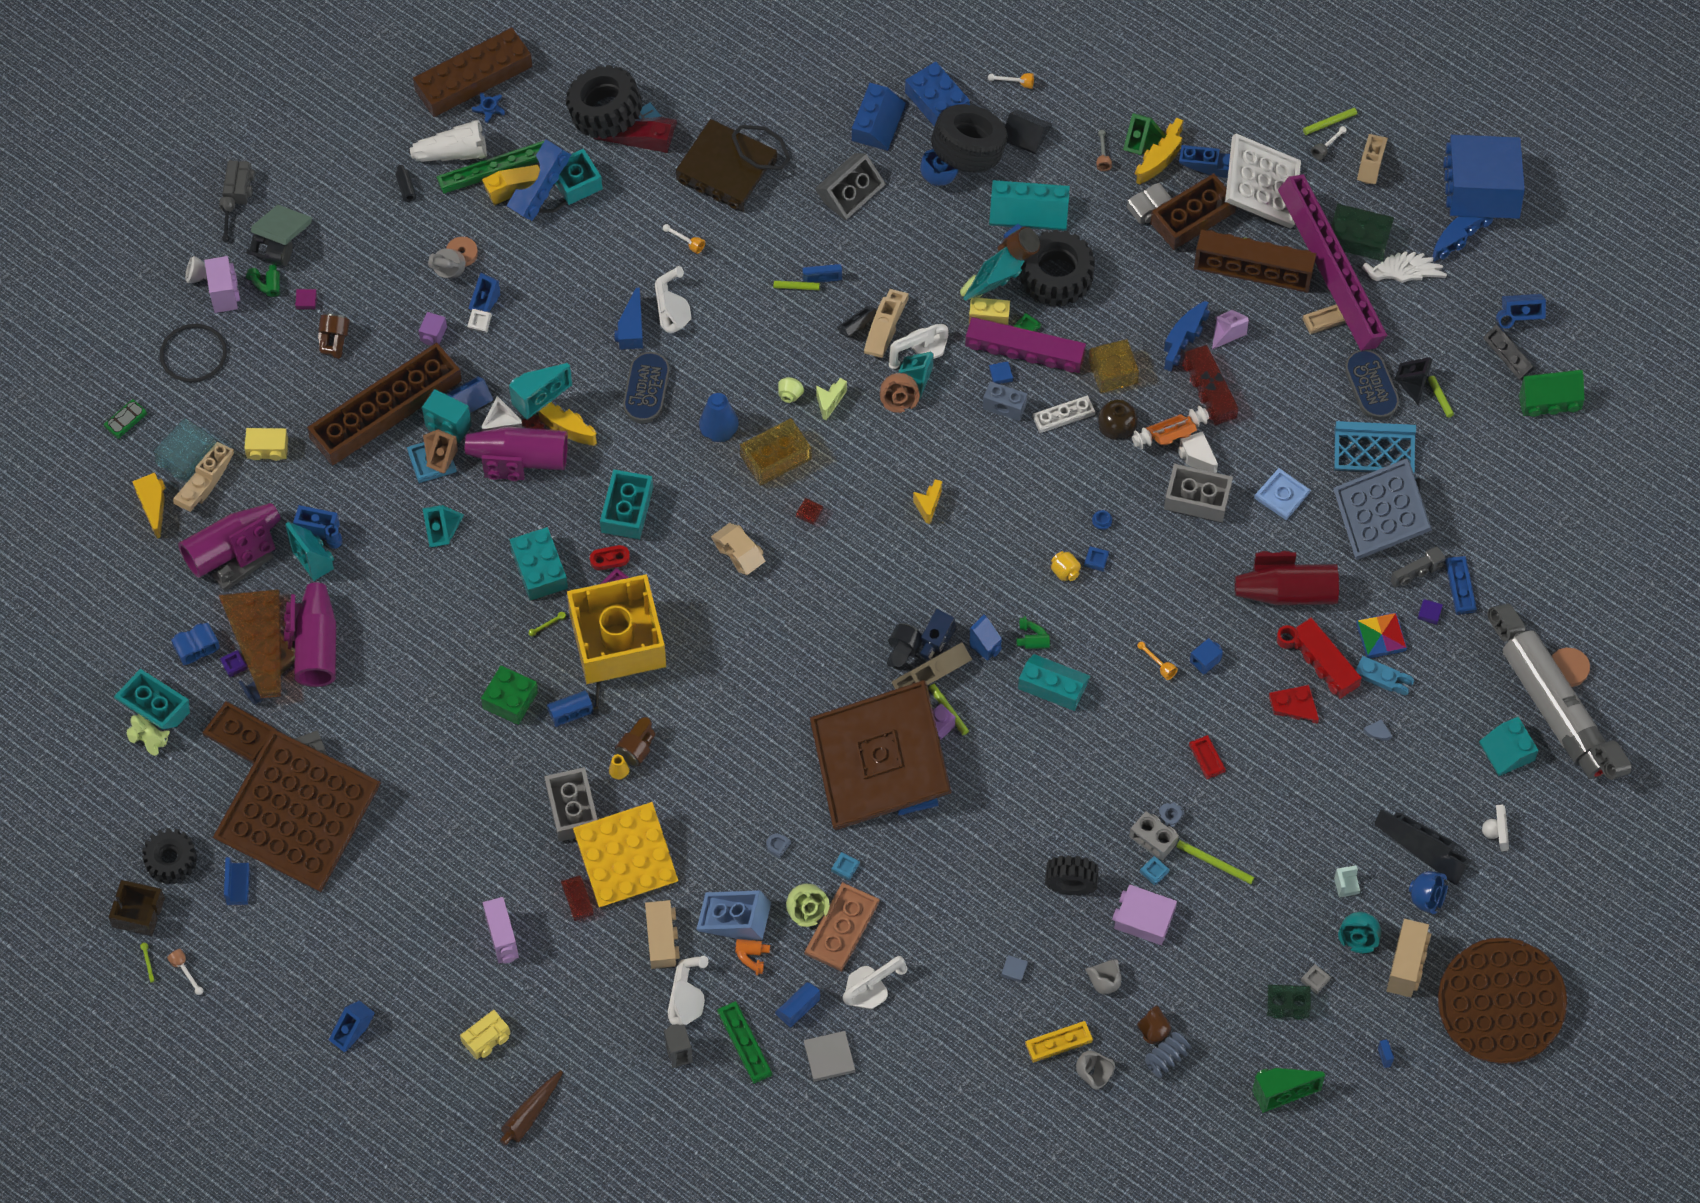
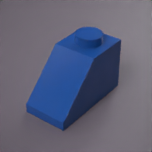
M983 615L970 628L969 646L987 661L992 656L995 657L1002 649V638L987 616Z
M361 1001L346 1006L329 1041L343 1052H346L366 1031L375 1012Z

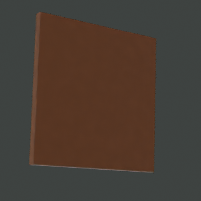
M925 680L810 717L831 821L835 831L952 793Z

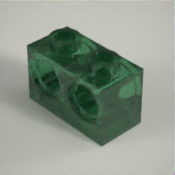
M1268 984L1266 1016H1272L1274 1019L1293 1017L1296 1020L1309 1018L1311 1011V986ZM1280 1000L1283 1004L1275 1005L1273 1001ZM1301 1001L1304 1005L1297 1006L1294 1002Z

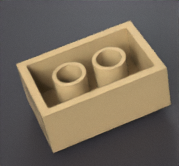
M1404 919L1386 992L1411 998L1413 991H1418L1431 933L1428 932L1429 924Z

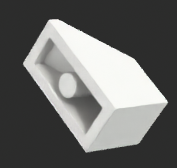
M1203 431L1180 439L1178 453L1181 459L1184 458L1187 465L1196 469L1217 473L1218 463Z

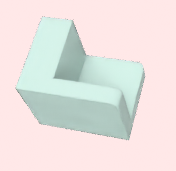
M1357 866L1336 869L1334 880L1339 898L1360 894L1356 876Z

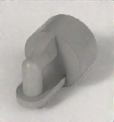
M446 248L439 250L436 254L432 253L429 257L428 265L440 277L453 279L459 277L464 272L466 262L464 256L459 251Z

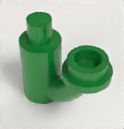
M276 265L269 266V271L266 272V284L259 280L261 274L258 269L250 268L247 270L246 278L251 280L258 290L266 293L269 297L280 295V273L277 271Z
M1026 616L1019 618L1020 630L1027 631V628H1029L1038 635H1025L1024 638H1017V646H1025V649L1050 648L1049 634L1041 626L1027 620Z

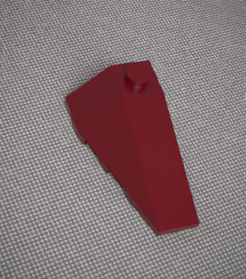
M664 117L635 119L634 125L632 127L629 126L624 133L620 132L615 137L608 136L605 139L601 137L594 139L668 153L677 120Z

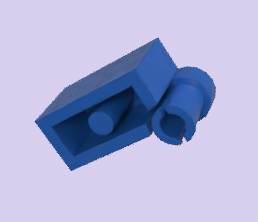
M301 505L298 506L293 524L311 530L314 536L318 535L320 539L326 540L327 545L332 549L341 546L342 536L338 532L340 526L338 513Z

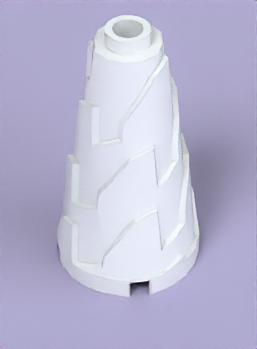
M474 120L413 143V147H410L412 159L415 158L416 161L427 162L486 158L485 137L482 135L483 129L480 121Z

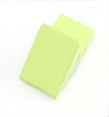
M842 378L836 384L833 383L829 392L816 386V396L824 420L828 419L847 392V381Z

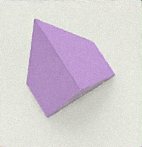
M1234 310L1216 316L1212 349L1247 335L1248 317Z

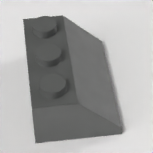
M854 153L821 182L815 190L825 205L841 218L847 220L884 187L886 183L867 154Z

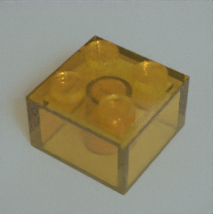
M1127 339L1089 349V363L1100 393L1138 384L1139 370Z

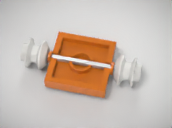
M1198 406V411L1196 412L1190 409L1187 418L1180 414L1152 426L1143 427L1141 433L1135 430L1132 436L1133 443L1136 447L1143 449V444L1151 446L1152 439L1161 445H1168L1177 438L1189 437L1191 433L1197 431L1200 422H1203L1205 425L1207 424L1209 419L1208 412L1205 408Z

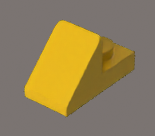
M936 479L932 486L929 485L926 495L913 492V502L927 524L931 523L942 492V481Z

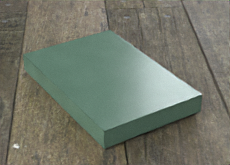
M276 205L252 225L251 232L286 245L311 224L312 217L281 205Z

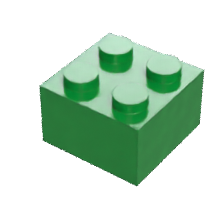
M500 665L481 697L482 707L486 711L519 725L538 694L537 682Z

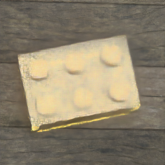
M790 418L741 443L740 457L761 486L812 460V448L793 419Z

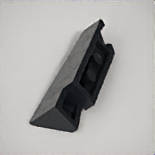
M1380 810L1374 823L1376 827L1435 871L1445 874L1447 880L1454 885L1459 883L1472 860L1453 851L1457 844L1456 842L1402 813L1396 812L1393 816L1384 810Z

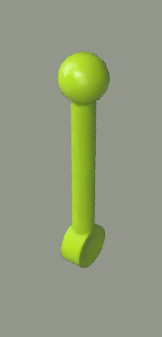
M559 612L557 617L536 629H530L528 634L532 637L535 636L538 631L556 621L565 620L566 614Z
M143 942L140 948L144 952L150 983L155 980L147 951L148 944Z

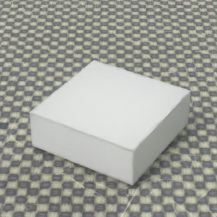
M472 309L467 328L487 333L492 314Z

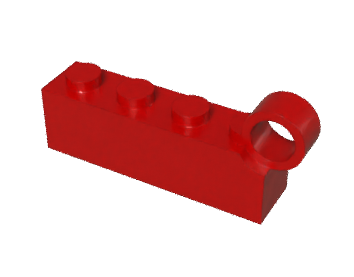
M1312 617L1297 626L1296 629L1290 625L1279 628L1276 638L1278 645L1284 649L1292 647L1299 649L1303 654L1304 660L1315 668L1318 677L1326 681L1329 690L1333 694H1336L1341 699L1360 686L1362 677ZM1288 633L1293 636V639L1286 641L1281 635Z

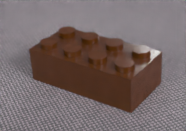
M1213 173L1154 209L1151 213L1150 224L1169 246L1175 250L1200 235L1201 229L1208 230L1234 214L1236 206L1225 202L1227 188Z

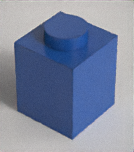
M1208 638L1191 652L1190 662L1204 675L1221 661L1222 648L1218 643H1213Z

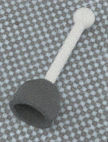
M1340 127L1339 132L1327 143H1318L1312 147V156L1317 160H1322L1327 155V147L1341 134L1346 133V127Z

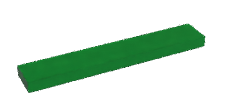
M544 141L436 176L442 193L445 194L481 182L482 179L498 171L526 167L538 163L536 154Z

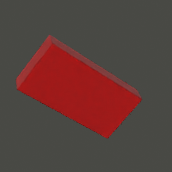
M1208 735L1189 742V747L1206 780L1225 772L1226 769Z

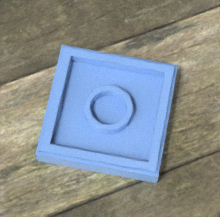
M1278 468L1255 494L1254 499L1287 520L1307 498L1311 490Z

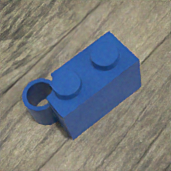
M1542 294L1502 296V308L1504 310H1500L1496 315L1499 325L1506 329L1512 327L1515 320L1546 319V299ZM1508 315L1509 320L1501 323L1502 317Z

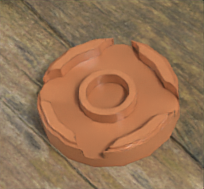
M1566 647L1559 649L1552 655V658L1571 687L1578 686L1586 680L1590 672V663L1583 652L1575 648Z

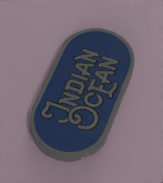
M1358 350L1352 353L1346 361L1345 373L1361 411L1366 416L1369 415L1376 420L1390 418L1397 410L1399 397L1382 357L1371 350Z
M642 353L636 356L630 365L623 406L625 413L636 423L652 422L653 419L661 415L670 371L667 360L658 353Z

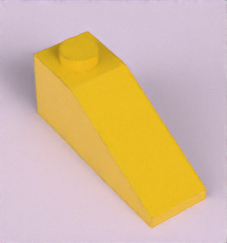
M538 165L502 170L482 179L493 205L495 206L511 198L516 189H526L533 185L539 176L540 168Z
M152 473L132 482L153 532L158 539L161 537L165 501L163 490L166 488L162 478L158 479L156 474Z

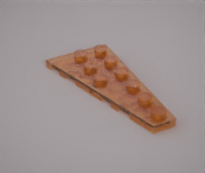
M279 589L219 595L260 698L281 697Z

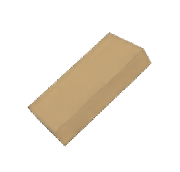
M1337 304L1303 315L1302 318L1310 335L1346 323Z

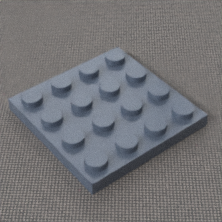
M1407 458L1333 488L1353 553L1357 560L1432 531L1410 461Z

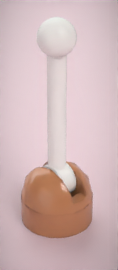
M182 949L173 951L167 957L168 961L174 967H181L195 988V993L201 995L203 988L197 985L184 965L186 960Z

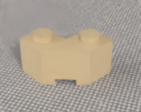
M728 523L711 536L719 552L730 557L739 573L748 575L765 562L762 556L764 554L762 549L745 534L739 525Z

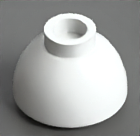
M195 256L190 258L185 276L187 283H196L202 279H207L204 262Z

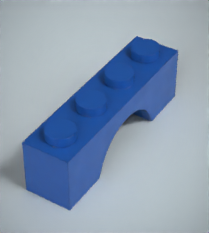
M545 139L536 154L540 164L537 180L526 189H516L506 206L533 221L534 217L539 213L544 200L549 196L553 185L558 181L563 168L568 164L572 154Z

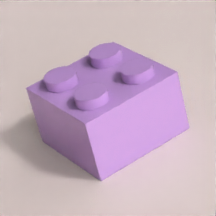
M228 256L204 260L214 312L238 309L237 301H240V295L237 288L238 282L234 264L229 263Z

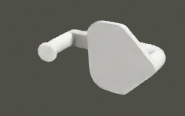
M680 266L665 273L655 282L660 324L667 333H674L682 329L691 320L688 302L683 297L668 291L667 282L676 277L681 278L684 274Z
M935 324L928 328L913 331L908 336L894 341L890 346L889 367L891 369L898 368L900 366V361L898 360L899 352L910 347L916 354L931 351L934 353L933 359L942 356L948 340V327L944 324Z
M706 956L682 959L677 965L668 1008V1018L672 1025H687L702 1015L705 1001L704 994L700 989L688 983L687 980L690 967H707L708 958Z
M895 957L876 971L869 966H862L851 973L848 977L845 993L843 994L844 1003L849 1006L874 1009L883 1003L888 996V991L881 980L894 971L899 975L907 972V966L903 957Z

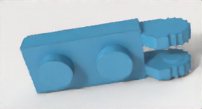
M1362 656L1356 668L1357 673L1362 677L1361 679L1405 696L1408 695L1409 689L1400 683H1396V681L1398 680L1408 685H1412L1415 681L1412 676L1400 673V671L1365 656Z

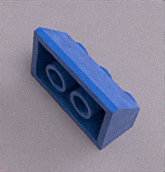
M869 83L852 126V141L888 151L906 103L888 87Z

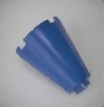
M714 393L708 398L699 420V428L702 435L712 439L714 442H725L731 439L739 428L738 417L727 397L722 393Z

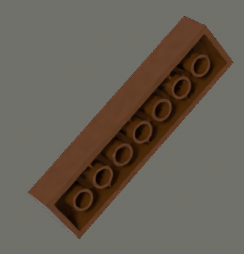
M435 343L307 427L309 438L328 462L334 466L422 408L434 389L444 393L462 381L460 369L442 347Z

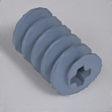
M1173 1032L1171 1037H1167L1164 1042L1158 1045V1048H1154L1152 1053L1146 1055L1145 1063L1151 1072L1157 1077L1162 1078L1160 1070L1168 1073L1169 1070L1166 1065L1172 1068L1175 1067L1173 1059L1181 1062L1179 1054L1186 1057L1188 1054L1185 1049L1191 1050V1047L1180 1033Z

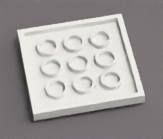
M1235 134L1232 136L1225 202L1291 229L1295 226V222L1278 189L1289 176L1300 175L1301 160Z

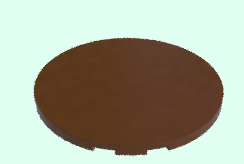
M1490 938L1470 945V947L1463 950L1450 962L1440 982L1438 1008L1446 1032L1454 1043L1467 1054L1489 1063L1513 1064L1533 1058L1554 1041L1565 1019L1567 993L1559 970L1544 952L1521 940Z

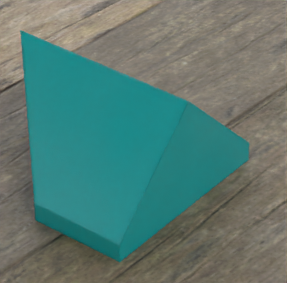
M931 351L904 357L898 373H905L911 376L916 381L920 394L919 399H921L933 369L934 353Z
M444 505L422 508L429 547L449 544L464 514Z

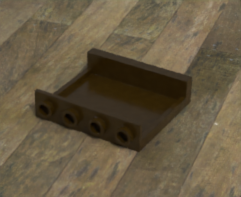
M710 119L676 168V180L684 186L688 185L701 194L704 193L711 196L715 201H721L732 209H738L743 212L745 201L767 169L756 168L742 159L732 139V134L735 130ZM740 132L736 135L743 155L758 165L774 166L776 164V149Z

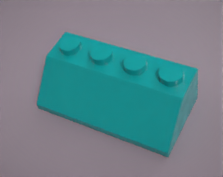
M993 180L989 225L1014 227L1019 224L1021 227L1031 229L1067 230L1070 186Z

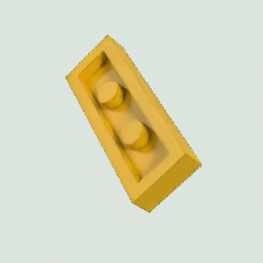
M1083 1021L1027 1040L1025 1045L1034 1063L1093 1042V1038L1086 1022Z

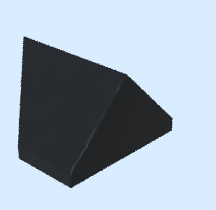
M1431 357L1400 363L1395 380L1417 405H1419L1433 360Z

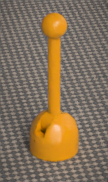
M1139 642L1137 647L1140 650L1143 649L1161 666L1160 674L1166 680L1173 678L1178 668L1170 662L1163 663L1145 647L1144 642Z

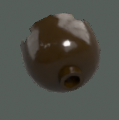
M1124 400L1109 401L1102 407L1099 413V429L1105 437L1112 440H1117V438L1127 439L1134 434L1137 428L1138 417L1135 408L1130 403Z

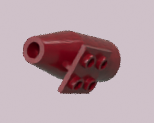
M1262 551L1255 553L1253 570L1237 575L1234 578L1235 596L1276 606L1338 604L1337 564L1295 565L1296 552L1290 551L1276 553Z

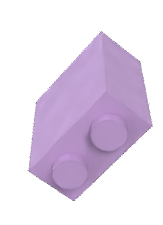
M1129 884L1127 891L1123 890L1119 902L1122 905L1120 909L1116 908L1112 919L1115 921L1114 929L1162 945L1176 910L1177 901Z
M500 897L483 902L485 917L498 963H511L519 958L504 898Z

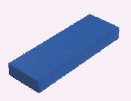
M1466 556L1446 558L1445 564L1456 615L1476 613L1477 608Z

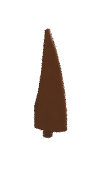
M562 1070L553 1075L527 1098L502 1126L501 1132L504 1135L500 1142L506 1146L511 1139L519 1143L531 1128L563 1074Z

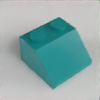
M1519 716L1500 724L1479 741L1498 776L1535 761L1538 753L1536 745Z

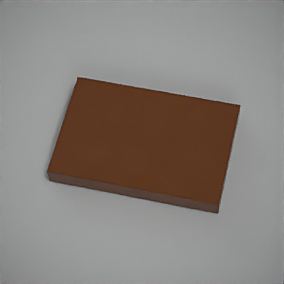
M225 701L202 733L208 739L254 764L273 729L277 731V729Z

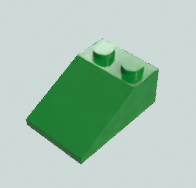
M1283 1068L1263 1069L1255 1075L1252 1092L1262 1113L1321 1091L1325 1074L1322 1071Z

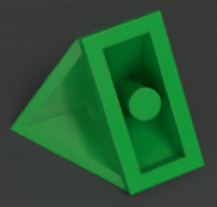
M1132 113L1123 150L1142 155L1147 149L1150 150L1153 144L1158 145L1160 140L1165 138L1166 135L1152 118Z

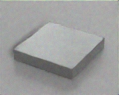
M845 1031L804 1040L814 1082L855 1073Z

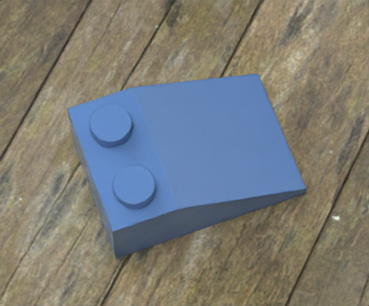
M760 890L706 892L696 930L735 939L763 940L771 902Z

